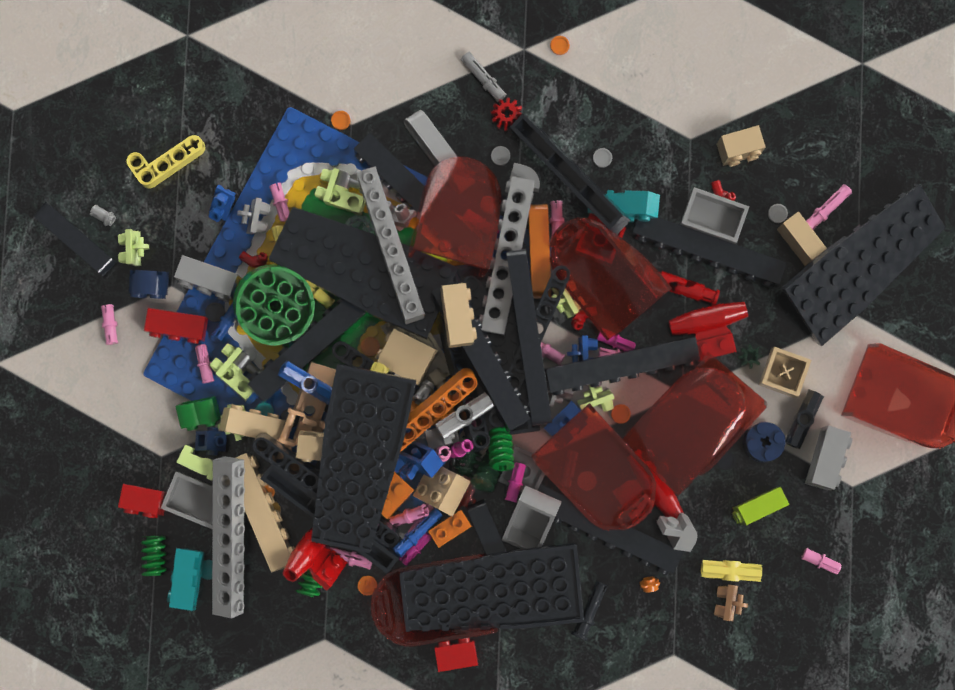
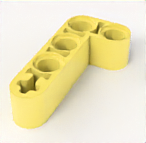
M192 135L150 164L140 153L133 152L127 157V165L145 188H153L202 155L205 151V144L199 136ZM195 142L198 145L197 149H195L192 145ZM177 153H184L182 160H175ZM141 159V164L134 167V160ZM167 163L168 168L165 171H160V165ZM151 174L152 179L149 182H144V176Z

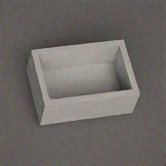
M694 187L680 225L736 244L749 206Z
M184 255L180 259L174 276L182 287L190 290L195 287L197 288L196 290L207 296H211V293H213L219 300L228 303L229 300H233L235 290L242 280L236 273Z
M832 426L821 428L805 484L824 490H835V487L839 486L841 482L839 473L841 468L845 467L847 457H845L846 449H850L852 444L851 432Z
M175 472L161 509L213 529V486L183 473Z
M525 485L502 541L520 549L542 547L562 501Z

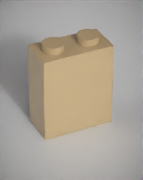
M799 211L777 229L805 266L827 249Z
M397 329L389 331L385 338L387 343L384 349L380 348L376 355L377 363L384 364L391 372L401 377L415 379L416 384L420 385L438 350Z

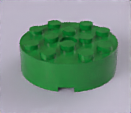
M271 264L257 267L242 278L234 293L233 310L238 324L248 336L262 344L277 346L296 340L308 329L314 316L315 301L309 284L302 276L287 267ZM275 300L278 301V308L271 310L270 303Z

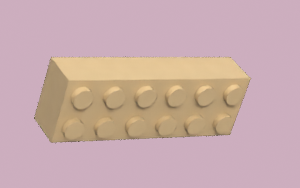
M245 453L236 457L244 459L245 512L270 571L275 572L285 568L289 556L295 547L290 546L288 540L291 538L288 530L284 529L280 523L283 521L279 510H275L272 505L275 503L272 493L267 492L265 488L268 484L260 479L263 474H259L257 469L260 467L257 458Z

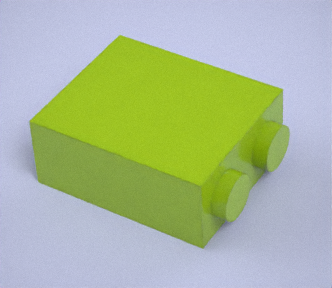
M776 487L733 507L734 512L732 515L736 523L748 525L788 506L789 503L782 488Z

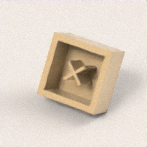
M758 125L721 136L717 147L723 166L729 164V167L740 164V161L745 159L748 162L758 159V156L765 149V144Z
M773 347L770 350L758 385L789 397L797 398L800 395L812 360Z
M441 467L432 478L423 475L413 496L453 517L471 481Z

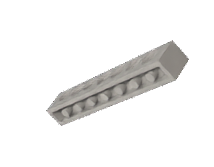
M376 166L357 172V180L404 322L408 324L424 319V311Z
M512 176L511 181H507L505 192L508 193V198L503 200L501 211L505 212L504 218L499 219L497 229L501 231L500 238H496L494 243V250H497L496 258L492 257L490 269H493L492 277L488 276L486 288H489L488 296L484 295L482 307H485L484 315L480 314L479 318L482 325L481 331L505 336L513 293L508 261L501 259V253L522 249L535 186L534 180ZM515 194H521L523 201L515 203L512 197ZM511 213L519 215L520 218L517 222L509 221L508 217ZM507 232H513L516 238L509 242L505 240L504 236ZM498 271H507L508 277L505 280L498 279ZM496 289H501L504 291V296L501 299H495L493 292ZM492 308L500 310L498 318L494 319L489 316Z
M225 456L213 460L212 614L234 618L243 614L245 468L244 459Z

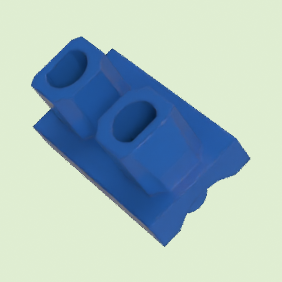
M218 185L208 217L216 222H219L221 219L226 221L236 193L229 189L225 190L221 185Z
M588 336L579 337L578 344H572V351L567 352V357H572V363L577 362L578 357L579 361L591 359L589 358L588 351H596L598 349V340L588 338Z

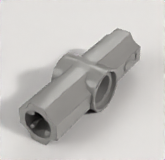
M484 392L466 405L460 406L455 412L436 423L435 426L443 439H446L464 426L470 425L472 421L494 408V405L489 396ZM466 411L470 414V418L462 420L459 414Z

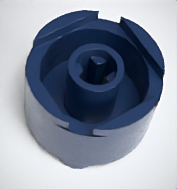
M130 270V297L147 298V294H150V298L166 299V295H168L169 272Z
M758 423L750 427L744 435L743 445L745 452L754 461H772L782 454L785 448V435L773 423ZM766 438L768 445L761 446L762 442L760 439Z

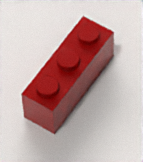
M148 308L144 331L149 333V337L160 338L161 335L168 336L169 340L180 341V338L187 339L188 343L199 344V341L205 342L208 318Z

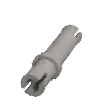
M470 51L464 54L460 60L481 82L485 91L488 90L497 102H499V99H504L507 94L498 86L497 80L486 72Z

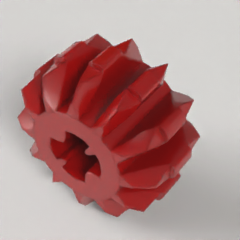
M510 98L506 99V103L499 99L500 106L494 104L493 108L495 110L491 111V115L495 116L492 122H498V129L504 125V131H507L508 126H511L522 114L519 112L522 110V106H516V100L510 103ZM505 111H509L510 115L508 118L505 117Z

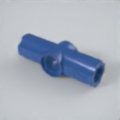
M287 360L282 364L278 376L329 405L332 392L331 386ZM307 378H311V385L304 387V381Z

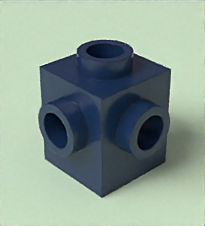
M207 427V431H196L195 451H206V455H218V452H226L227 439L225 432H220L215 427Z

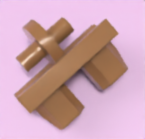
M738 586L718 587L717 597L726 598L725 606L716 605L714 615L724 618L723 620L733 621L734 613L741 615L742 607L748 608V604L743 603L744 595L738 594L737 597Z

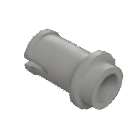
M96 204L90 211V215L104 222L105 226H111L116 219L113 212H108Z
M428 380L421 382L420 388L413 396L412 401L420 405L429 394L434 392V384Z

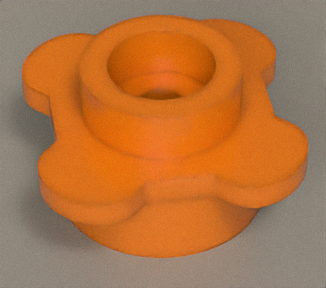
M653 576L645 577L639 582L643 592L657 591L659 589L658 585H660L659 579Z

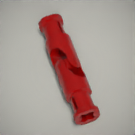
M646 266L641 280L643 283L646 281L655 284L658 288L681 294L697 301L703 300L712 303V306L716 305L720 294L718 289L715 291L706 288L703 284L686 280L668 272L650 269L649 266ZM670 282H677L676 287H674Z

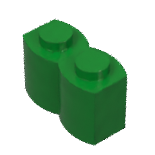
M216 396L187 401L175 406L181 429L187 428V431L198 429V425L205 424V427L215 426L217 421L221 419Z

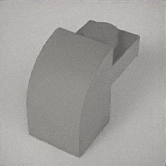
M514 163L509 181H511L512 176L534 180V191L539 193L540 181L536 172L528 166ZM521 195V198H520V202H519V203H521V202L523 201V196H522V195Z
M437 428L425 431L428 447L433 450L441 446L449 447L456 442H460L458 432L443 439Z
M680 513L677 519L660 516L657 524L662 534L668 535L667 537L673 549L691 552L697 541V532L689 517L683 513Z

